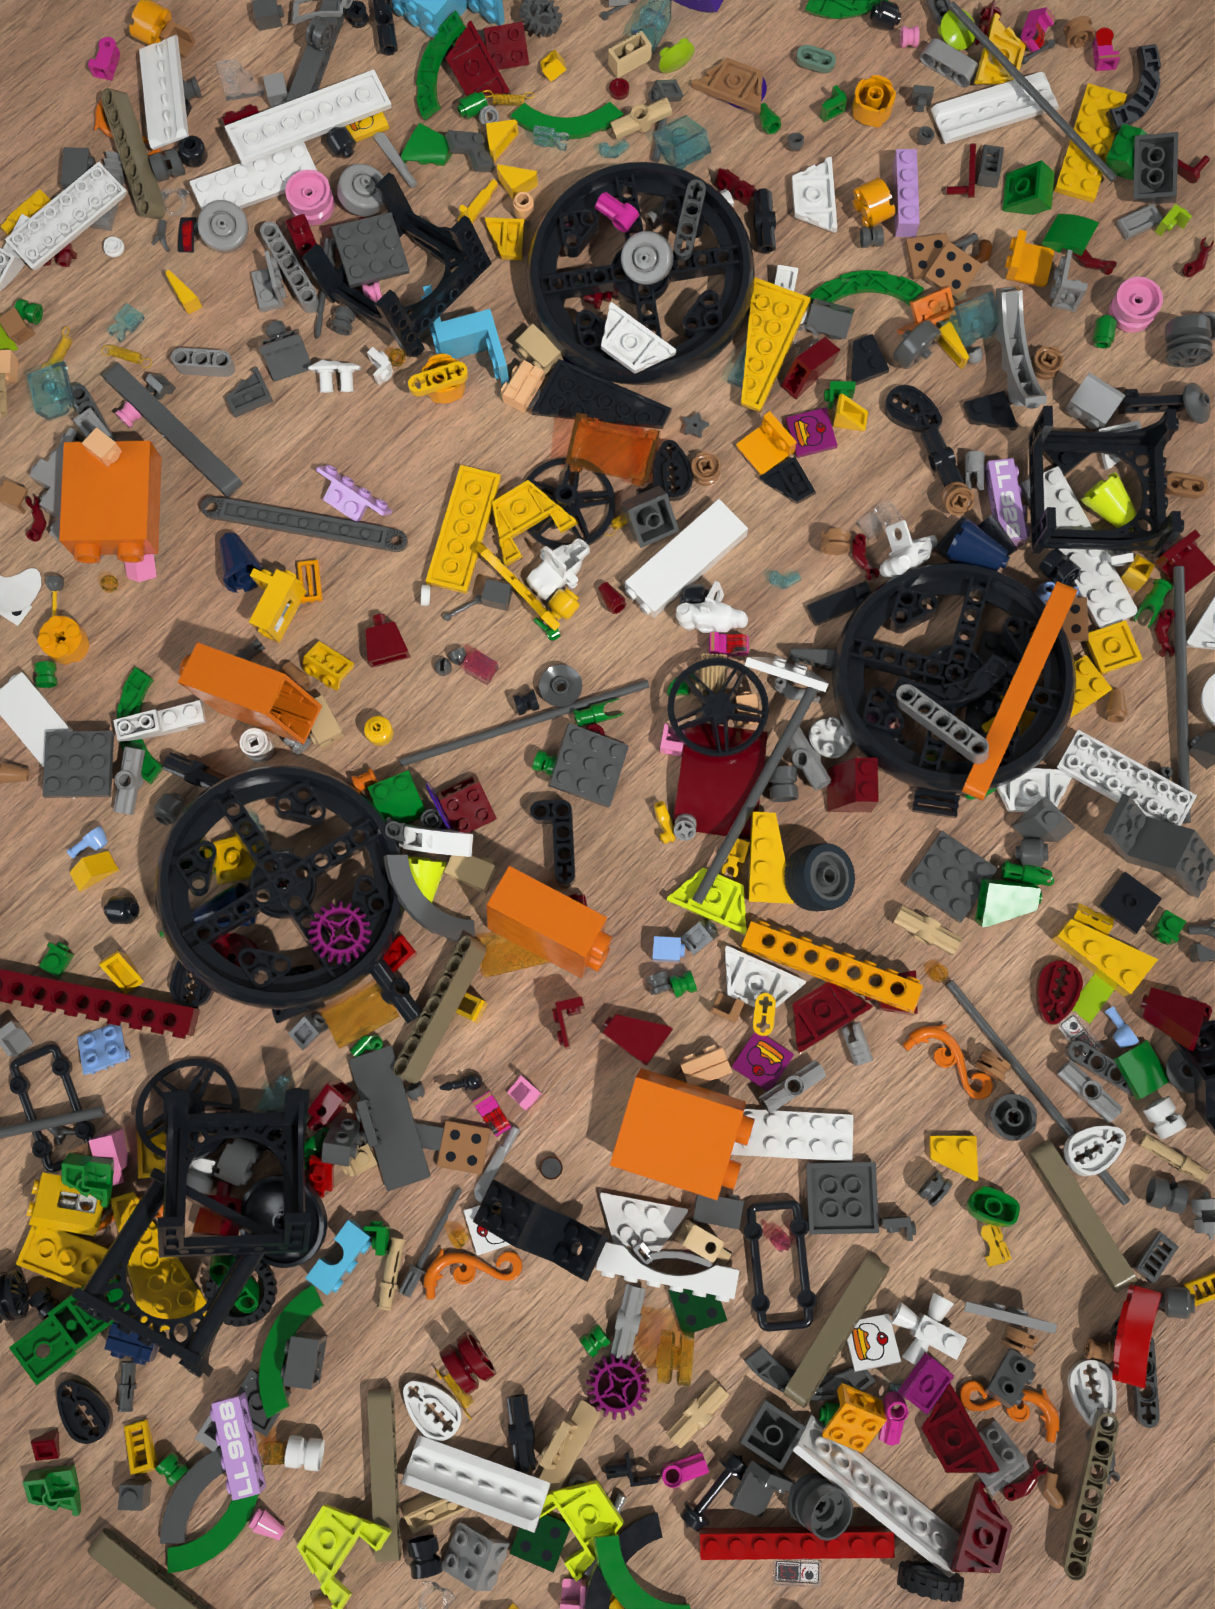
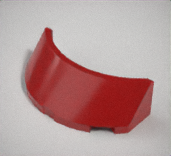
M1130 1284L1118 1324L1113 1356L1114 1369L1112 1380L1145 1389L1151 1337L1162 1293Z

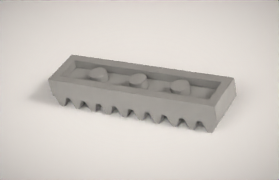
M106 151L107 158H104V167L124 186L126 174L119 153ZM119 202L94 222L91 227L112 231Z

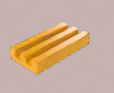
M318 559L297 562L298 579L302 582L304 589L302 566H306L309 597L303 594L301 603L323 601ZM311 565H314L317 596H314Z

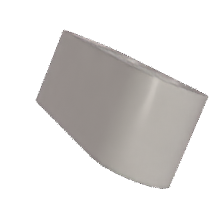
M937 38L932 39L920 55V60L925 66L960 87H968L977 74L979 65L975 60Z
M177 348L171 354V360L176 369L184 375L229 377L235 372V364L228 352L223 350Z

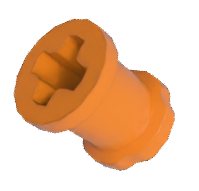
M372 768L361 775L351 776L355 788L361 793L368 786L378 783Z

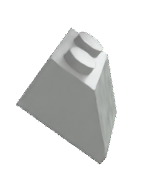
M1089 372L1068 403L1065 411L1071 417L1086 423L1092 430L1102 429L1110 420L1125 395Z

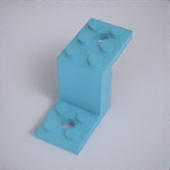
M391 0L393 11L398 16H403L413 26H418L424 30L430 37L437 35L440 25L455 10L462 16L468 7L474 13H479L488 22L494 23L497 26L505 22L502 0Z
M431 285L423 287L425 295L421 296V299H424L432 292ZM490 309L441 322L439 316L429 326L437 354H448L452 358L457 359L488 350L495 378H500L502 386L505 382L509 383L507 364Z

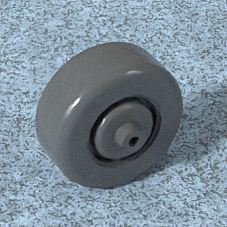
M924 320L912 331L908 329L902 335L904 339L894 351L893 358L904 369H910L922 358L928 359L932 354L930 350L941 336L940 329L930 320Z

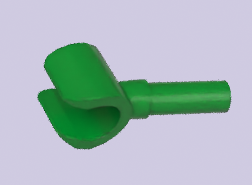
M538 618L534 619L533 622L543 629L550 641L561 637L558 628L554 631Z

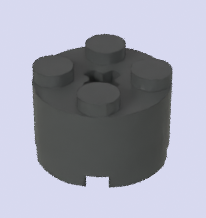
M1005 1094L991 1101L985 1112V1119L989 1130L996 1137L1005 1141H1018L1029 1137L1034 1132L1037 1110L1034 1104L1025 1096ZM1008 1113H1014V1121L1009 1122Z
M234 1137L235 1141L232 1144L228 1143L216 1167L220 1171L215 1172L214 1176L240 1187L249 1183L254 1172L250 1170L252 1164L258 1163L264 1150L259 1147L260 1144L248 1138Z

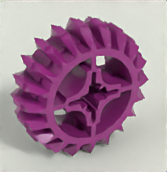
M342 901L338 902V908H335L332 902L329 903V911L326 907L322 906L320 910L323 915L316 912L314 917L318 921H310V926L316 929L308 930L309 935L315 936L309 940L310 944L318 943L313 948L314 952L322 949L320 958H324L327 953L329 954L328 962H332L334 956L337 957L338 964H341L342 957L344 956L346 962H350V954L357 959L359 957L357 950L364 952L366 948L362 944H369L370 942L364 936L371 935V930L364 929L370 925V922H362L366 914L362 913L358 916L359 907L351 911V903H348L346 908H342ZM338 915L347 917L342 922L328 920L330 917ZM352 922L358 928V940L354 939L353 935L349 932L348 928ZM322 924L327 927L326 930L331 934L327 944L321 936ZM345 926L343 934L346 935L344 936L341 934L339 935V937L337 936L334 940L336 931L334 930L336 929L339 931L341 928ZM340 942L352 945L343 950L333 949Z
M610 1354L611 1361L609 1362L605 1356L601 1358L603 1366L598 1362L594 1363L598 1372L594 1370L589 1371V1375L595 1379H587L586 1384L593 1386V1388L587 1389V1394H595L590 1399V1403L593 1404L598 1401L599 1404L595 1410L598 1412L604 1407V1417H607L609 1411H612V1419L616 1420L617 1412H621V1418L624 1420L626 1419L625 1411L628 1410L629 1414L634 1416V1406L638 1410L642 1409L641 1404L638 1402L639 1400L647 1402V1397L642 1395V1393L650 1392L649 1387L643 1386V1384L649 1383V1378H641L646 1373V1369L643 1368L638 1371L637 1368L641 1362L638 1360L632 1365L633 1356H629L628 1360L624 1361L622 1355L619 1360H615V1356ZM613 1367H624L630 1370L632 1374L619 1376ZM606 1371L610 1384L600 1392L598 1382L601 1375ZM614 1378L619 1380V1383L620 1381L625 1382L622 1385V1393L621 1391L617 1392V1389L616 1391L611 1390L614 1387ZM637 1380V1393L630 1401L626 1389L632 1382ZM617 1396L624 1405L610 1404L604 1398Z

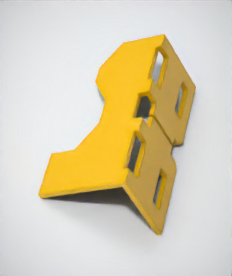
M1078 903L1074 919L1079 923L1089 924L1097 931L1108 936L1113 928L1114 919L1100 912L1096 913L1093 909Z
M990 1224L982 1226L981 1236L988 1242L990 1247L989 1256L985 1257L988 1267L1006 1263L1012 1259L1006 1242L1002 1241L1003 1234L1000 1227ZM995 1240L999 1242V1247H997Z

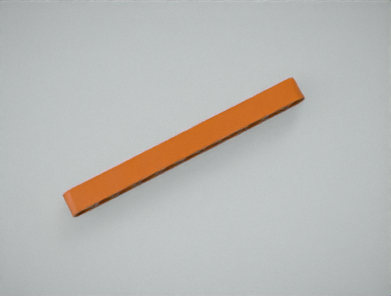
M1059 581L1056 582L985 738L989 744V757L984 763H974L961 792L983 801L1078 589ZM981 748L979 753H982L984 749Z

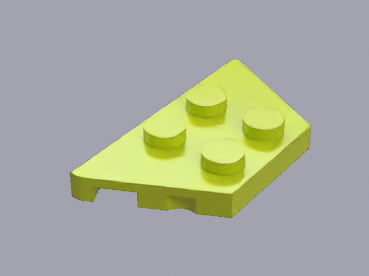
M702 868L666 899V901L743 935L747 932L744 885L718 874L702 905L692 900L708 869Z

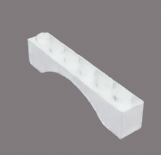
M607 1241L599 1256L596 1270L601 1271V1275L614 1278L615 1274L624 1276L625 1281L637 1283L638 1279L646 1280V1285L660 1288L661 1284L670 1285L669 1290L683 1292V1289L693 1290L692 1295L706 1297L708 1293L716 1295V1300L729 1302L730 1298L735 1299L740 1271L737 1268L717 1264L695 1274H668L645 1265L626 1245Z

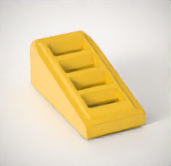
M170 270L165 271L185 311L191 314L202 308L198 297Z
M949 321L940 328L941 336L937 343L960 369H963L969 356L953 324Z
M1215 1270L1184 1283V1286L1195 1296V1306L1215 1299V1288L1211 1282V1279L1215 1278ZM1203 1282H1207L1211 1291L1208 1295L1202 1285ZM1193 1286H1198L1203 1297H1197Z
M145 1419L124 1426L130 1475L138 1476L154 1471L158 1466V1459L148 1420ZM143 1430V1434L133 1437L132 1432ZM144 1439V1444L135 1446L134 1442ZM146 1450V1454L137 1455V1452ZM147 1460V1464L140 1466V1461Z

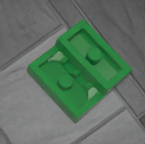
M1058 214L1041 245L1058 253L1061 252L1062 248L1069 249L1073 253L1082 256L1099 222L1073 214Z
M1148 1040L1141 1042L1114 1058L1136 1100L1146 1097L1169 1082L1166 1071Z

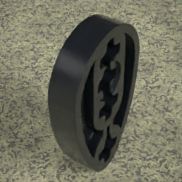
M900 385L892 389L888 394L885 402V413L894 424L921 433L931 427L940 428L942 416L938 408L927 395L916 387ZM896 397L900 398L899 402L893 403V399H896ZM908 402V407L903 409L902 404ZM914 408L918 409L914 414L910 413ZM935 419V423L930 425L929 420Z
M667 440L660 446L654 460L653 485L655 487L660 486L667 493L669 501H678L686 497L691 491L693 475L689 460L682 448L675 441ZM668 447H671V450H673L671 454V459L667 452ZM669 467H673L675 470L676 494H672V491H669L671 490V481H667L670 480Z
M178 960L170 982V992L173 999L178 1004L191 1008L205 1005L212 998L214 991L195 978L194 983L198 985V988L193 990V995L196 996V1000H192L191 1004H189L190 1002L186 999V996L191 994V989H188L187 986L192 984L193 979L189 977L190 973Z
M68 1379L58 1386L57 1406L60 1418L69 1436L82 1444H90L102 1439L109 1432L113 1423V1412L109 1403L94 1388L75 1379ZM66 1386H73L72 1395H65ZM86 1405L85 1413L88 1416H94L92 1423L94 1426L100 1425L99 1434H93L91 1432L94 1428L93 1425L85 1423L87 1416L84 1413L81 1415L78 1413L80 1406Z

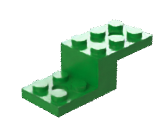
M115 1277V1281H113V1280L110 1281V1283H113V1282L119 1283L118 1280L116 1279V1277ZM121 1289L109 1291L106 1295L109 1298V1302L119 1300L123 1295V1291ZM71 1295L48 1312L49 1317L11 1345L9 1349L35 1385L38 1386L98 1339L96 1336L113 1324L114 1321L111 1320L108 1324L101 1319L98 1321L76 1306L78 1301ZM123 1303L115 1309L122 1307L126 1309L125 1311H128L130 1306L128 1303ZM42 1344L50 1346V1353L45 1358L37 1356V1349Z

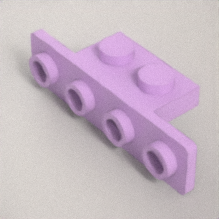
M331 465L317 467V472L332 481L323 500L353 521L360 522L368 506L382 516L392 513L393 510L387 507L388 504L385 501L371 496L369 490L356 486L351 478L337 473L338 470Z

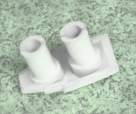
M323 359L309 366L308 369L320 374V393H332V374L334 372L340 373L341 392H354L353 373L361 370L362 367L353 363H340Z

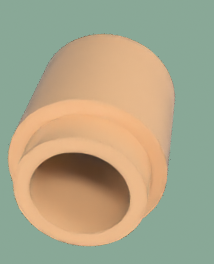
M526 192L518 193L513 200L515 217L528 222L535 214L533 198Z

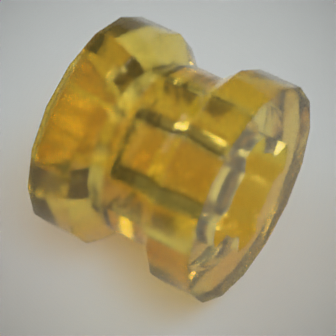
M270 1441L263 1443V1449L266 1451L263 1464H285L287 1442Z

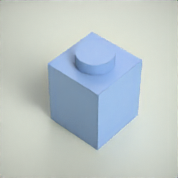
M654 936L653 961L679 963L680 957H684L685 944H681V938Z

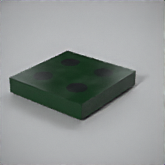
M683 1289V1292L668 1290L683 1336L728 1321L721 1301L715 1299L716 1295L707 1293L706 1297L692 1295L693 1290Z
M547 1513L539 1518L535 1533L519 1527L509 1554L554 1573L570 1527L566 1521Z

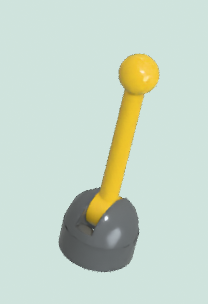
M47 576L46 586L53 592L52 616H56L57 592L63 589L64 578L60 576Z

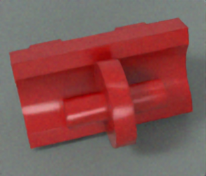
M311 1155L309 1160L310 1185L323 1198L326 1191L332 1192L335 1164L322 1162V1157L317 1158L315 1155Z

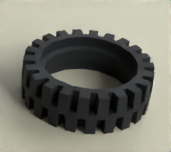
M260 1260L254 1270L262 1279L264 1287L263 1298L257 1309L245 1314L230 1311L224 1320V1324L233 1325V1327L251 1325L262 1319L271 1310L276 1300L277 1280L274 1278L273 1270H270V1266ZM210 1275L209 1281L206 1283L207 1291H205V1297H207L208 1301L219 1287Z

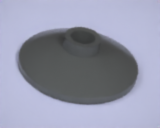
M1187 384L1183 390L1185 408L1189 416L1196 423L1203 424L1210 417V397L1198 384Z
M554 665L542 674L539 681V691L542 698L548 704L556 707L569 706L579 698L582 692V680L578 672L572 667ZM559 685H564L565 689L563 691L557 690V687Z
M1177 1049L1171 1053L1166 1062L1168 1080L1176 1089L1182 1092L1195 1093L1194 1071ZM1184 1066L1190 1069L1188 1075L1183 1072Z

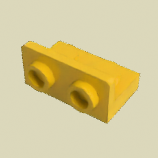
M318 641L304 656L302 669L309 676H313L323 682L325 686L338 691L341 681L354 668V662Z

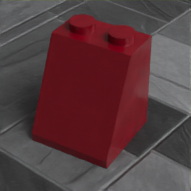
M853 758L827 768V773L831 778V783L827 785V812L871 813L879 802L878 758Z

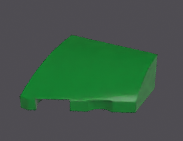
M419 123L408 140L401 159L404 163H407V161H419L421 165L432 163L436 166H445L453 153L450 151L445 136Z
M69 1153L62 1162V1183L70 1188L77 1189L85 1197H88L90 1194L102 1201L100 1205L107 1208L109 1206L113 1185L114 1160Z
M74 1464L30 1470L22 1482L28 1503L38 1506L45 1505L55 1511L61 1507L71 1510L73 1516L80 1515V1489Z

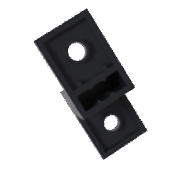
M1215 1020L1202 1023L1194 1051L1188 1050L1172 1038L1171 1040L1194 1071L1195 1109L1215 1136ZM1204 1043V1044L1209 1045V1046H1208V1047H1201V1046H1199V1044Z
M494 1179L473 1220L475 1224L510 1245L549 1260L587 1282L608 1237L565 1213L532 1200ZM500 1206H502V1209L498 1214V1209ZM580 1245H582V1251L578 1255V1248L580 1247Z

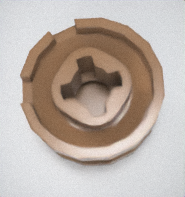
M1076 17L1064 26L1063 31L1065 36H1067L1066 42L1068 47L1081 48L1086 46L1085 42H1091L1094 39L1095 32L1091 26L1092 21L1090 17Z
M1043 346L1036 351L1031 364L1037 378L1049 380L1058 374L1063 365L1064 358L1057 347Z
M709 452L699 453L693 458L691 464L693 480L702 486L714 484L720 476L721 462L719 458Z
M952 482L941 493V502L952 515H964L966 511L972 509L975 502L973 492L963 482Z
M840 528L829 529V532L823 530L820 535L822 540L820 551L829 555L848 553L850 551V543L848 541L851 538V533Z
M983 1050L981 1053L982 1058L980 1061L977 1060L974 1066L982 1073L990 1076V1078L1003 1082L1006 1078L1005 1073L1009 1072L1012 1068L1011 1064L1004 1059L1002 1060L993 1052Z
M1007 1325L1005 1329L1007 1333L1005 1337H1002L1001 1343L1033 1356L1035 1351L1033 1346L1037 1344L1039 1338ZM1012 1342L1018 1343L1024 1346V1348L1012 1344Z

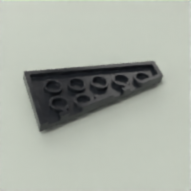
M558 359L531 413L537 416L663 429L672 412V408Z

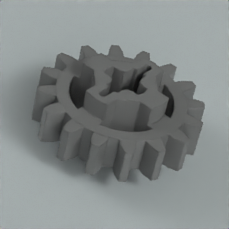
M524 0L519 9L521 11L519 16L524 18L523 24L529 26L527 30L533 29L535 35L539 32L542 37H545L547 33L551 37L553 33H557L562 23V13L558 12L559 6L554 7L553 0Z

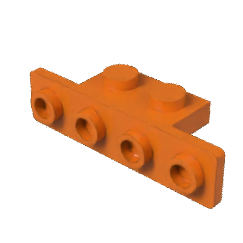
M943 287L910 301L915 322L897 329V332L903 335L908 329L912 331L924 320H930L935 326L936 322L941 320H952L955 318V314L960 312L968 313L974 310L973 307L979 305V300L971 298L955 305L950 287Z

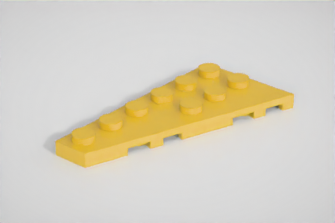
M756 277L750 305L741 406L761 413L808 309L811 298Z
M134 1192L110 1199L118 1234L139 1203V1199ZM152 1221L135 1247L127 1267L136 1305L145 1313L161 1319H178L191 1315L207 1304L206 1300L178 1257L159 1258L158 1229ZM146 1316L141 1319V1322L145 1323L147 1321ZM164 1325L161 1327L160 1331L162 1332V1330H168L170 1329V1327Z

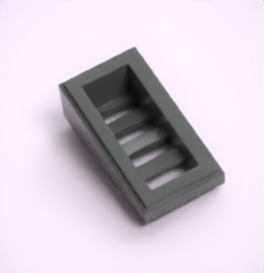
M983 146L977 181L978 186L997 188L1004 147Z
M792 648L790 650V660L832 671L833 649Z
M1158 1231L1131 1268L1149 1283L1155 1284L1179 1246L1161 1231ZM1160 1240L1170 1247L1168 1251L1158 1244ZM1155 1248L1164 1254L1163 1258L1154 1252ZM1152 1256L1159 1263L1155 1265L1151 1260H1149V1257ZM1145 1263L1153 1268L1152 1272L1144 1267Z

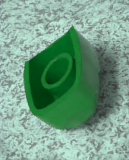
M982 1186L969 1195L967 1211L972 1217L983 1223L1010 1228L1017 1222L1020 1204L1015 1198L1002 1191Z

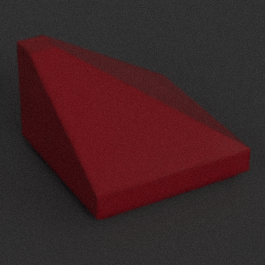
M54 1429L31 1440L35 1461L59 1459L58 1429Z

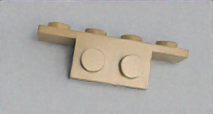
M585 1400L580 1401L570 1421L560 1422L553 1431L554 1438L551 1444L546 1445L541 1453L542 1460L539 1465L544 1467L539 1479L551 1483L549 1491L562 1488L602 1414L601 1411L597 1412L595 1410L596 1407Z

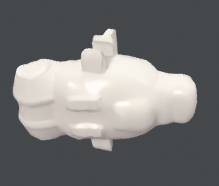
M905 520L887 526L885 530L892 552L889 553L890 558L880 565V574L884 577L893 578L924 564L930 558L931 550L938 544L935 535L912 540ZM896 528L901 530L902 537L900 540L895 536Z
M580 538L574 540L569 545H561L553 551L547 546L543 547L540 550V557L543 562L531 571L526 581L529 588L533 589L539 598L548 601L558 589H562L565 585L571 589L577 586L578 578L575 575L581 569L584 558L590 553V547Z
M718 581L714 582L704 602L698 604L682 603L676 609V618L682 628L688 631L698 629L702 633L728 632L732 628H745L748 624V617L745 612L721 602L724 593Z

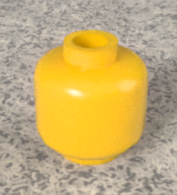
M565 588V590L558 589L548 602L549 607L552 609L550 613L558 620L561 618L570 619L580 606L579 597L568 588Z
M373 716L365 723L364 734L372 745L385 746L392 740L394 729L387 718Z

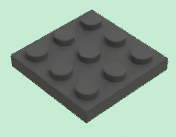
M391 212L331 227L350 288L410 273Z
M567 724L548 786L609 808L629 745L576 725Z
M46 732L42 796L44 798L111 797L114 732Z
M941 831L904 886L958 923H961L979 897L982 878L991 879L998 868L944 831Z
M876 1162L806 1163L809 1235L879 1233Z

